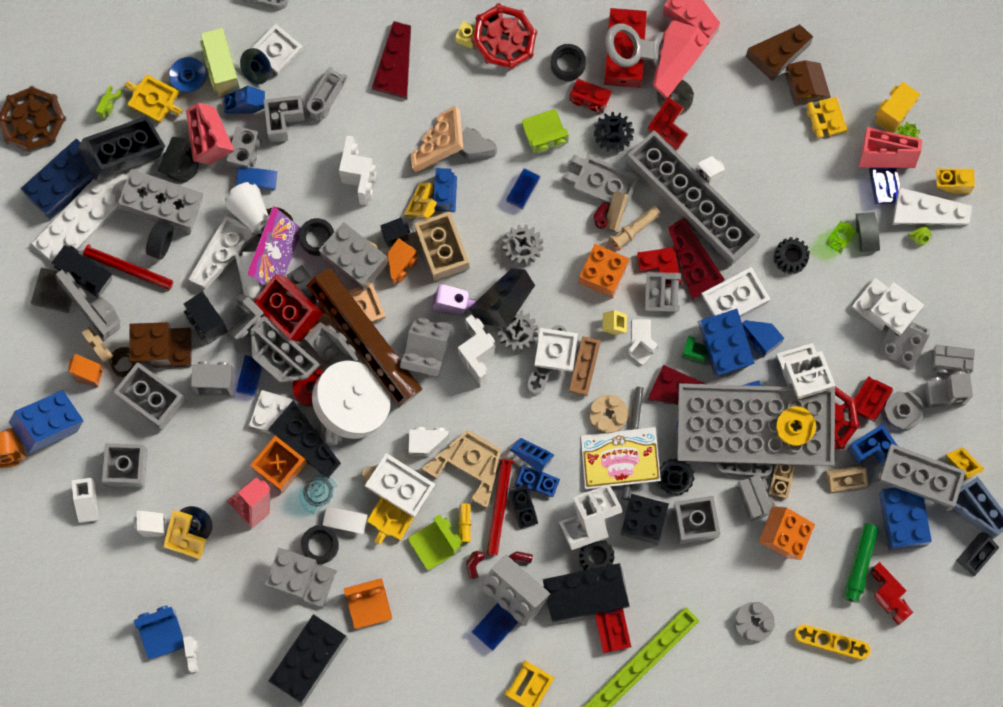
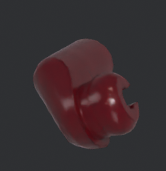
M602 202L593 215L595 226L599 229H604L607 225L605 214L610 206Z
M482 551L472 552L466 561L469 579L478 578L476 566L485 559Z
M515 551L509 555L516 564L518 562L531 564L533 560V554Z

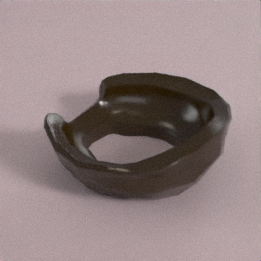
M121 347L111 353L113 357L109 359V364L116 376L126 377L136 363H132V367L127 371L119 372L116 365L118 361L123 357L129 358V348Z

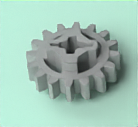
M518 224L516 230L511 227V234L505 233L507 239H503V244L505 245L503 246V251H508L505 257H511V263L517 260L519 266L522 262H525L527 266L529 260L533 263L535 262V256L540 258L541 253L539 251H543V246L540 244L543 243V239L539 238L540 232L534 233L535 227L529 230L527 224L524 228H521L520 224ZM532 238H533L534 241H535V244H536L535 247H534L533 244H531V239H532ZM510 243L515 246L514 252L510 247Z
M521 310L513 318L516 321L509 324L508 327L497 326V329L500 330L497 332V337H502L500 343H506V349L511 346L512 352H515L516 348H519L520 352H522L524 346L530 349L529 343L535 344L533 337H538V333L535 332L538 330V325H533L535 318L530 320V313L524 316L523 310ZM523 321L526 322L529 325V327H526L523 324ZM518 325H520V331L516 337L515 331L518 328ZM506 335H510L512 341L509 340Z

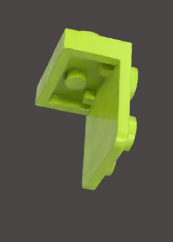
M555 109L522 120V125L533 154L542 153L554 147H561L569 142L567 128H563L558 112Z
M440 514L433 518V523L409 537L411 546L427 570H432L461 552V539L457 534H452L450 522L446 517L442 518Z

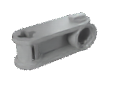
M332 67L327 69L312 96L304 105L305 112L308 113L312 120L320 121L326 118L332 104L346 82V74L342 75L334 71ZM314 107H321L318 111L312 110Z

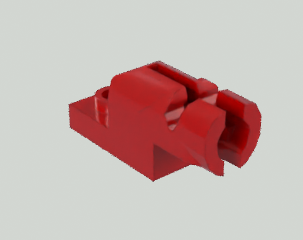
M878 562L871 569L872 575L879 583L882 582L884 585L873 594L874 598L887 614L891 611L896 612L892 619L900 625L913 613L906 601L900 598L907 590Z

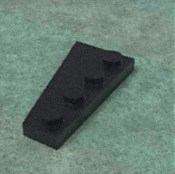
M294 400L269 427L268 431L271 434L277 436L301 455L308 464L327 479L341 465V462L332 450L324 443L319 433L309 423L307 417L299 410Z

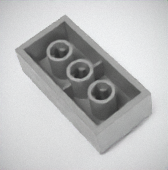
M130 169L118 202V210L154 222L160 221L173 226L175 229L191 234L203 200V193ZM145 193L146 196L144 195V197L142 198L139 194ZM163 199L164 202L162 201V204H159L158 200ZM181 205L182 208L180 207V210H177L176 206Z

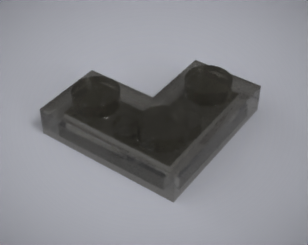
M41 268L31 304L69 313L72 299L66 292L56 290L58 285L56 274L59 271Z

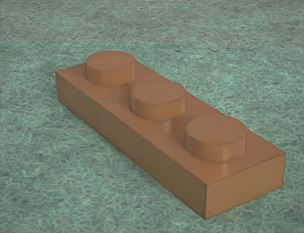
M582 336L569 389L570 393L588 397L601 340Z

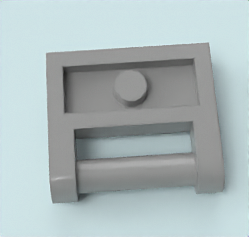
M646 272L645 311H680L678 288L681 273ZM665 279H671L670 305H664Z

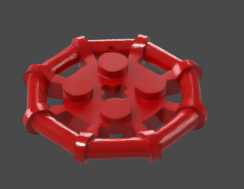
M496 3L491 9L482 14H477L471 42L475 44L485 59L486 64L491 63L513 70L517 65L533 58L535 39L538 32L524 14V10ZM503 13L515 16L513 20L509 17L503 18ZM496 14L497 20L492 23L487 21L488 18ZM519 20L527 31L522 32L517 24ZM482 26L487 28L486 36H481ZM501 33H504L508 36V41H506L505 39L502 40L500 38L502 36ZM524 38H528L526 48L522 46ZM483 43L487 44V46L491 50L490 53L488 52ZM518 51L521 55L513 59L511 55ZM495 54H502L506 60L494 56Z
M835 386V396L845 403L840 406L835 402L834 450H843L856 430L860 429V424L858 423L855 398H851ZM846 408L849 410L850 421H844L843 410ZM842 426L848 427L840 439L837 433Z

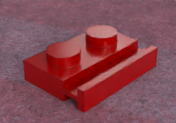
M868 376L855 397L857 414L875 422L888 398L893 393V388Z
M623 609L609 614H595L603 654L632 647Z

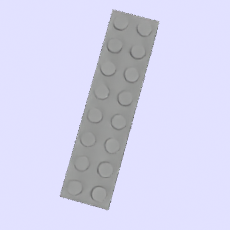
M655 130L627 154L626 163L682 218H685L687 223L730 266L758 242L760 234Z

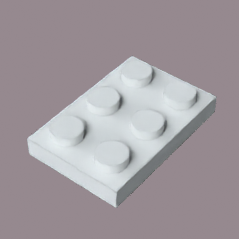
M752 267L702 293V297L713 316L738 309L741 317L770 301V297Z
M386 453L365 484V487L415 518L436 484Z

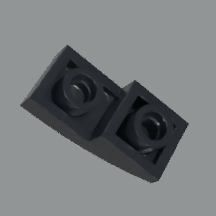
M527 483L508 488L519 528L538 524Z

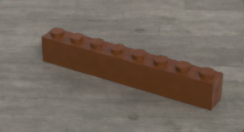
M331 268L316 275L306 285L398 407L413 399L423 390L409 370L400 368L401 360L395 351L386 342Z

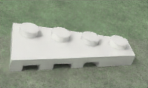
M899 188L892 225L943 224L967 226L970 222L972 206Z
M225 216L188 280L195 285L207 289L235 259V253H240L257 234L244 223Z

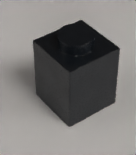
M402 218L380 225L387 247L393 246L398 238L402 241L409 240L408 233L411 232L407 222L403 223Z

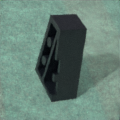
M64 245L51 262L53 268L58 271L63 270L65 274L69 272L76 284L97 298L103 294L112 281V274L108 270L95 264L89 257L79 254V251L71 245L69 247Z
M511 268L469 310L475 319L478 318L483 325L508 327L535 287V284L526 269Z

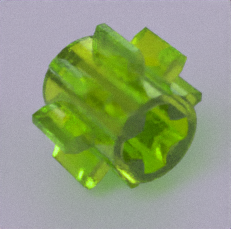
M906 122L904 127H898V134L919 139L916 135H919L920 130H917L915 127L916 123L909 124Z

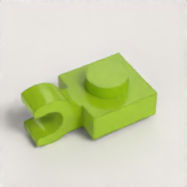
M109 86L107 88L106 95H103L96 109L99 118L106 120L107 116L112 114L114 109L113 101L118 100L122 95L120 89H118L116 94H111L113 87Z

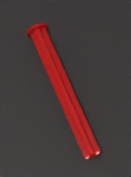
M90 244L84 249V257L87 256L92 260L167 290H171L173 286V280L94 249Z
M499 459L501 464L487 554L490 556H497L499 551L511 467L514 464V461L509 459Z

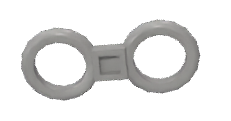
M615 24L609 28L606 34V51L609 57L622 67H632L640 59L653 61L657 67L660 63L659 44L662 41L664 32L659 33L650 41L640 39L637 32L631 26ZM617 32L627 34L633 42L634 52L630 59L622 58L614 48V36Z

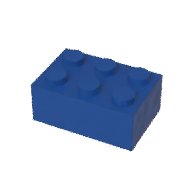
M738 309L697 321L714 376L755 364Z
M64 390L14 411L9 424L27 451L32 453L78 432L84 420Z
M896 487L882 489L879 497L889 551L928 546L932 539L924 498Z

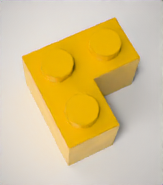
M903 81L899 86L895 85L889 93L891 97L888 100L884 99L875 114L877 116L875 123L888 132L895 133L921 95Z

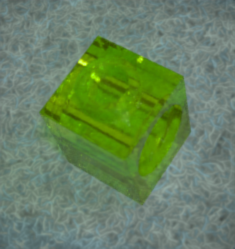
M840 221L825 244L842 254L856 233V230H854L851 224ZM843 233L846 239H840L837 234Z

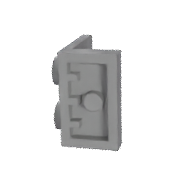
M239 294L234 299L238 302L236 306L246 314L226 332L228 337L235 340L238 338L242 339L248 333L247 329L251 325H256L262 319L261 315L263 314L262 310L248 296Z
M319 322L304 338L326 364L339 351L355 362L359 360L355 355L356 350L350 344H346L347 339L340 332L337 333L330 325L325 326Z
M911 322L900 336L889 328L879 349V354L914 368L930 336L931 330Z

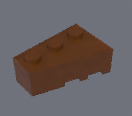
M799 24L749 47L746 58L773 81L786 69L787 64H791L811 45L813 36Z

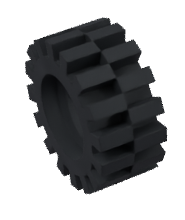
M789 237V240L787 238L783 239V242H780L775 250L774 261L778 264V268H782L784 273L785 270L788 271V274L792 272L796 274L799 270L801 272L806 267L810 258L808 245L805 246L803 240L801 242L798 241L799 238L797 237L795 240L793 237ZM789 249H794L798 252L799 259L795 262H790L785 258V252Z
M600 540L581 547L579 560L583 570L612 565L615 558L612 545H609L606 540ZM598 549L603 552V562L594 564L590 561L589 554L592 550Z

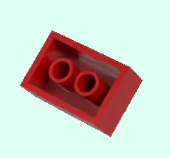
M278 274L272 277L254 301L263 314L290 340L299 342L304 339L324 313L286 276Z

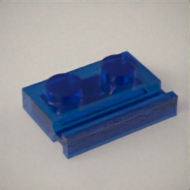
M869 168L875 204L896 203L898 189L900 188L897 168Z
M497 603L471 633L493 652L519 622Z

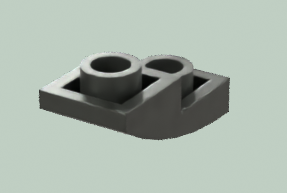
M875 212L855 213L860 252L880 251L879 231Z

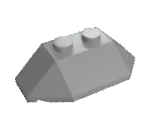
M263 316L251 328L252 358L280 383L307 379L320 366L316 360L293 340H290L267 317Z

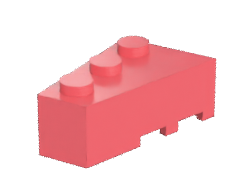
M668 0L664 5L663 15L672 21H678L699 28L710 39L709 42L719 30L720 21L703 0Z
M196 103L186 110L193 161L211 165L235 151L215 107Z
M867 127L862 141L859 167L915 168L921 153L922 139Z

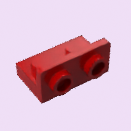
M577 78L573 90L569 94V101L577 106L589 107L593 112L604 113L612 91Z

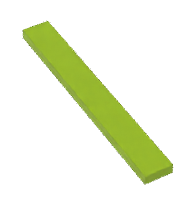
M685 607L583 707H613L700 620Z

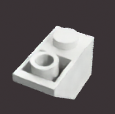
M414 427V430L409 432V456L429 457L449 439V431L439 427L433 428V430H426L424 427Z
M92 478L71 480L78 522L98 521L95 482Z
M137 511V517H134L133 525L134 529L137 528V532L142 537L166 536V516L163 513Z

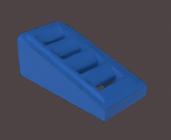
M520 438L510 449L511 452L539 473L550 464L554 457L553 453L523 438Z

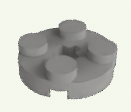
M899 391L888 398L883 412L891 426L905 431L914 428L923 417V403L914 393ZM900 406L908 408L907 415L900 413Z
M749 602L743 605L735 617L736 631L745 640L753 642L763 641L769 637L775 627L772 611L761 602ZM751 617H754L755 619L758 618L760 620L758 622V627H756L755 625H750V622L752 621Z

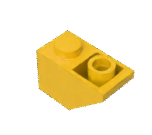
M936 168V188L951 194H971L975 187L974 169Z

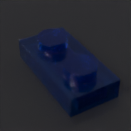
M524 168L508 195L506 202L523 210L541 176Z
M245 355L236 393L255 397L263 367L252 356Z

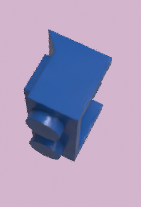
M436 168L434 201L437 204L434 211L456 212L457 176H455L450 168Z

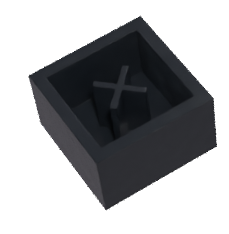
M203 291L183 303L186 308L183 312L192 326L195 325L194 328L202 341L206 339L210 344L228 332L224 321Z
M631 494L620 535L658 545L669 503Z

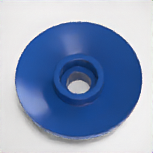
M184 57L177 60L171 66L169 79L177 90L187 93L193 92L204 84L206 69L198 59ZM187 75L192 76L191 79H185Z

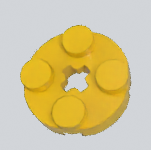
M794 406L786 409L780 414L776 422L778 437L784 443L791 446L804 445L815 434V419L803 407ZM795 421H798V425L801 426V429L793 431L791 424H794Z

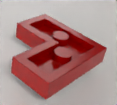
M668 97L647 129L652 132L655 130L668 144L678 150L689 135L674 124L684 107Z
M675 247L637 252L640 272L659 270V272L679 273ZM665 279V287H670L671 279Z

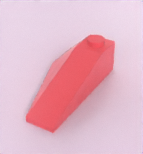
M674 20L670 22L663 34V48L659 53L661 56L660 63L656 68L653 87L665 99L669 97L699 58L710 40L699 28Z

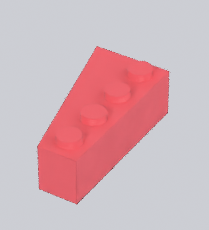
M256 477L231 496L227 502L251 528H254L270 514V487L264 480L260 481Z

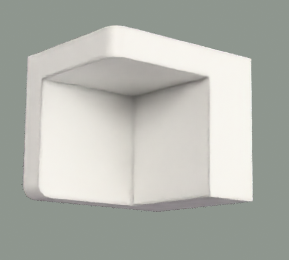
M642 333L629 348L628 355L641 365H644L657 350L658 344Z

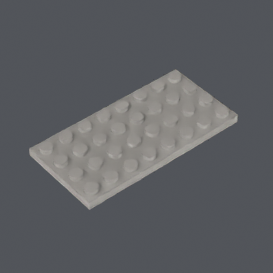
M679 384L677 461L834 466L835 388L798 399L793 387ZM794 406L807 409L816 422L814 436L806 444L800 446H791L784 443L778 437L776 422L780 414ZM795 421L794 424H791L793 431L801 429V426L798 425V421Z

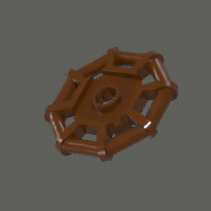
M29 86V88L12 95L8 94L0 111V129L4 142L25 149L27 152H32L50 143L54 144L63 123L66 121V116H64L57 100L58 96L37 89L34 86ZM29 96L28 101L23 102L21 104L17 103V100ZM35 96L45 99L46 102L44 104L35 100ZM13 105L15 108L12 111V116L8 117L7 114ZM51 106L53 107L55 116H50L48 112V108H50ZM29 116L36 117L33 123L27 121ZM51 122L55 123L51 132L49 133L47 131L48 125L51 124ZM9 123H12L15 129L12 133H10L7 126ZM20 135L28 139L27 142L17 139V137ZM42 135L45 136L44 138L33 142V139L40 137Z

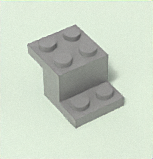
M424 317L415 318L408 333L406 350L401 360L400 368L438 377L445 360L447 344L453 326L445 322H433Z
M278 547L265 586L283 591L286 596L324 608L337 571L318 564L315 559Z

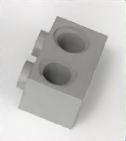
M236 127L231 143L235 151L228 154L226 160L228 167L238 169L255 166L257 156H255L256 150L260 149L262 143L258 131ZM245 139H252L249 144L243 143ZM240 156H247L244 161L238 160Z

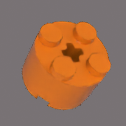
M13 428L0 432V468L19 465V460L21 459L25 461V447Z

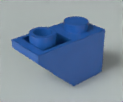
M245 86L225 95L223 101L224 113L253 114L265 109V91Z
M748 320L742 322L747 339L754 343V349L759 354L762 353L764 357L782 344L784 337L772 323Z

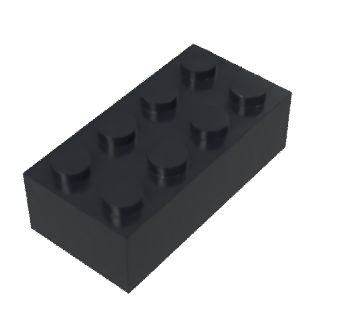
M144 116L83 138L77 150L97 181L159 158L166 146L148 116Z
M313 614L268 681L304 705L347 641V636Z

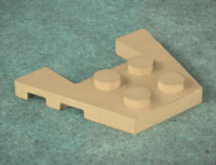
M467 430L443 452L434 457L431 462L423 466L422 471L438 479L446 464L450 463L482 482L472 497V501L487 509L501 449Z

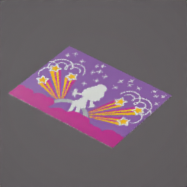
M274 206L247 272L248 275L263 286H266L275 274L285 276L298 243L301 229L300 226Z

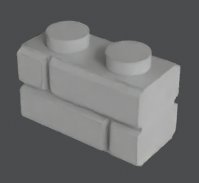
M935 345L932 353L931 371H936V374L948 375V373L957 371L971 374L974 368L975 350Z
M756 475L739 481L736 486L750 521L768 516L775 503L773 498L768 497L766 492L768 490L766 480L764 478L761 479L760 475Z

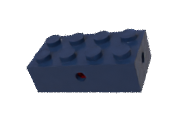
M77 138L20 188L24 195L50 221L94 179L77 150L81 143Z

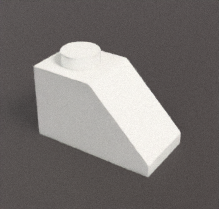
M711 156L698 163L696 172L712 186L724 175L725 166L719 159Z

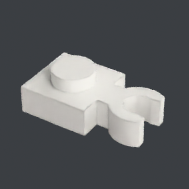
M191 636L183 637L188 669L190 673L197 672L196 653L199 652L197 640L194 641Z

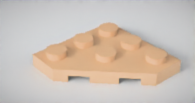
M457 106L439 114L435 127L427 131L421 140L423 142L418 150L415 149L411 154L412 169L415 172L425 169L463 149L460 110Z

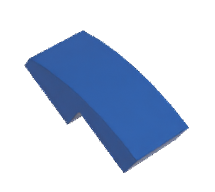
M238 168L236 186L248 182L250 185L256 184L260 189L274 191L276 189L278 171Z
M522 465L515 484L522 485L527 483L529 490L554 497L560 479L545 472L539 473Z

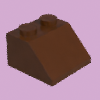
M804 60L787 64L785 76L794 106L831 97L821 63Z

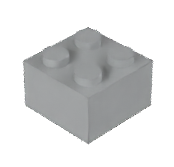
M205 361L192 365L191 387L196 396L235 397L236 373L232 365H229L227 362L210 364Z
M105 443L102 474L104 485L145 488L148 452L145 445Z
M714 496L674 502L673 508L680 544L719 538L721 533Z

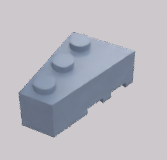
M977 476L960 489L956 505L952 510L994 539L1003 533V509Z

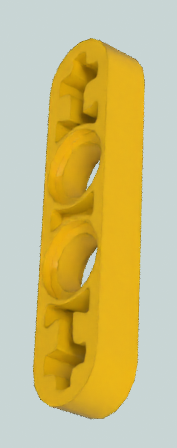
M800 625L794 632V637L799 643L856 660H864L871 653L870 646L864 641L809 625ZM803 629H805L806 633L809 635H812L813 631L816 632V634L813 638V642H810V640L812 639L811 637L806 636L804 639H802L801 635L798 634V632H801ZM818 635H826L828 643L826 645L819 644L817 641ZM838 640H844L847 643L846 650L841 651L837 648ZM851 642L854 643V648H860L861 646H863V650L866 651V653H863L862 656H860L859 652L856 650H852V654L849 653L851 649Z

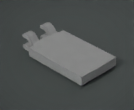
M573 154L569 165L579 169L576 175L566 171L563 182L574 184L573 190L608 205L611 204L615 191L628 194L625 211L639 176L590 155H587L585 160Z

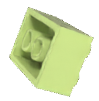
M223 28L201 33L203 40L199 42L214 92L218 91L219 97H224L240 89Z

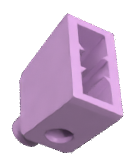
M439 284L434 293L431 311L461 316L477 300L469 299L468 291Z

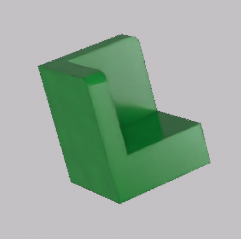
M688 336L682 359L704 365L707 355L705 345L696 343L694 337Z

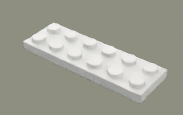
M118 172L97 181L93 179L39 235L32 245L51 262L64 245L68 247L71 245L79 251L117 211L118 202L127 177L122 172Z

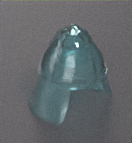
M322 475L310 477L300 488L299 498L301 505L306 511L314 514L317 507L325 506L331 502L333 489L338 487L333 479H327Z

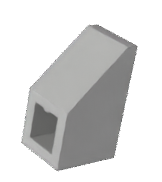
M469 127L464 129L462 132L463 149L458 151L460 155L468 160L496 156L497 147L492 140L484 139L480 132L474 128L472 130Z

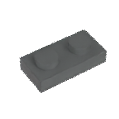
M303 265L286 275L312 302L315 303L317 301L306 286L312 278Z

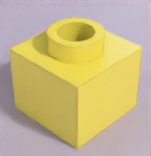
M463 21L455 37L456 43L473 49L475 44L471 42V38H473L475 26Z
M615 310L603 313L602 331L613 335L627 333V314Z

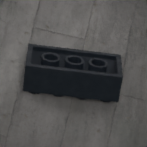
M620 563L543 579L544 588L550 593L546 601L552 623L630 607L624 573Z

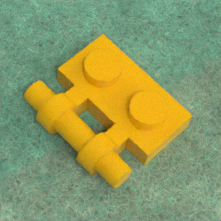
M837 96L818 101L819 108H815L813 102L806 104L808 109L807 115L813 125L811 128L813 133L816 134L817 139L823 138V131L826 130L829 137L847 133V127ZM822 115L823 124L819 122L818 116Z

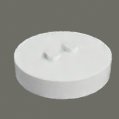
M342 361L331 365L318 378L312 392V403L317 417L327 429L341 437L357 439L370 435L385 421L390 410V395L367 365L355 361Z

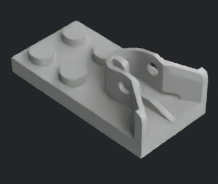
M61 270L56 274L58 283L104 341L121 328L120 319L114 307L108 301L99 297L89 304L86 301L87 295L81 287L78 289L75 287V280L69 272L65 274Z
M891 444L879 482L942 504L946 508L945 511L949 512L956 505L966 471Z

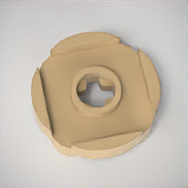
M91 325L81 332L103 363L113 357Z
M603 395L597 398L592 403L589 417L591 424L595 429L604 433L620 431L627 422L628 409L626 404L617 395ZM606 410L614 412L611 419L604 417L603 414L606 413Z

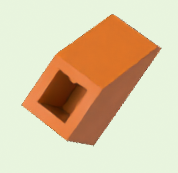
M399 238L388 251L392 284L395 286L398 282L401 283L405 279L406 271L409 267L413 268L418 261L417 250Z
M75 354L68 365L69 373L76 382L99 387L104 370L101 364Z

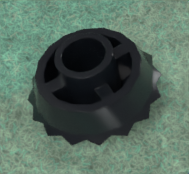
M676 458L663 462L662 466L659 467L661 481L657 483L667 494H672L673 496L677 494L682 495L693 486L695 478L690 464L677 461Z

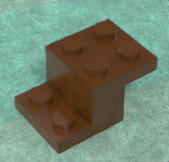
M168 322L129 324L130 363L150 362L153 368L192 366L191 327L171 328Z

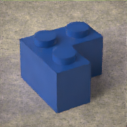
M884 424L852 442L847 449L857 464L874 455L883 468L889 446L891 444L898 445Z

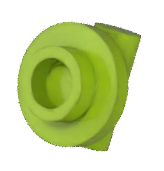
M924 225L908 235L917 245L922 246L929 242L932 233Z

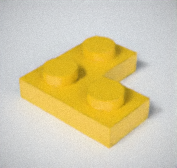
M419 183L403 215L408 219H429L433 215L437 204L433 199H430L435 186L431 183Z
M173 510L163 547L201 559L207 539L188 533L192 515Z

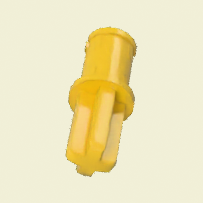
M467 503L459 505V522H457V525H459V538L462 543L471 542V505Z

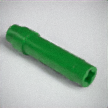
M863 524L850 573L846 578L844 586L845 593L843 598L847 601L859 603L860 596L864 592L865 579L879 529L875 525Z

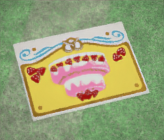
M656 427L581 436L585 489L600 488L606 485L619 486L661 481Z

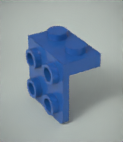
M168 605L157 608V612L149 614V612L142 613L137 616L138 619L133 620L135 627L140 632L149 659H155L185 648L176 612L172 607L168 608Z

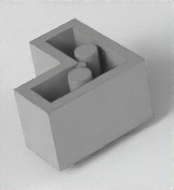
M301 95L264 100L269 141L288 140L286 123L305 121Z
M963 371L953 372L947 380H941L939 377L931 378L924 385L927 408L966 405L973 397L970 373L964 374Z

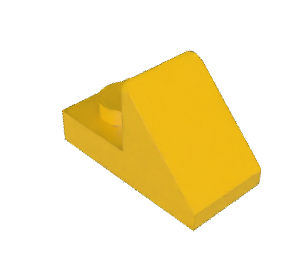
M964 447L946 454V459L952 466L966 471L963 480L984 471V468Z

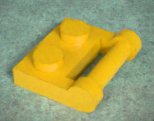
M524 660L521 664V670L509 690L506 689L504 695L524 707H538L555 677ZM531 671L534 675L520 697L516 692L528 672Z

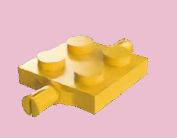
M148 74L138 85L129 81L124 85V88L133 92L132 98L127 104L128 107L160 124L169 112L180 116V113L183 111V109L174 105L179 91Z
M380 497L367 523L378 529L379 533L374 542H378L381 545L386 535L402 541L414 518Z

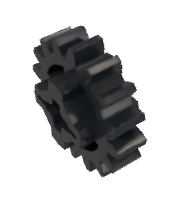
M611 112V116L605 113L604 119L598 118L599 124H595L594 136L597 137L596 143L601 142V149L606 146L607 152L613 149L614 153H616L617 148L624 151V145L630 146L629 141H633L634 136L632 134H634V128H631L632 122H627V116L622 118L620 112L617 116H615L614 112ZM623 128H625L626 130V136L624 135L625 133L622 131ZM602 129L606 133L604 137L601 132Z

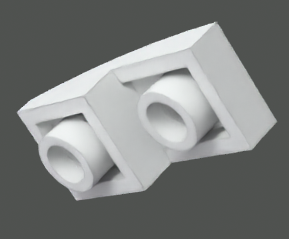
M327 506L323 525L364 534L367 515Z

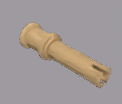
M653 206L632 224L623 226L621 231L615 236H610L609 241L612 246L620 251L622 246L628 241H633L638 232L661 216L658 208Z

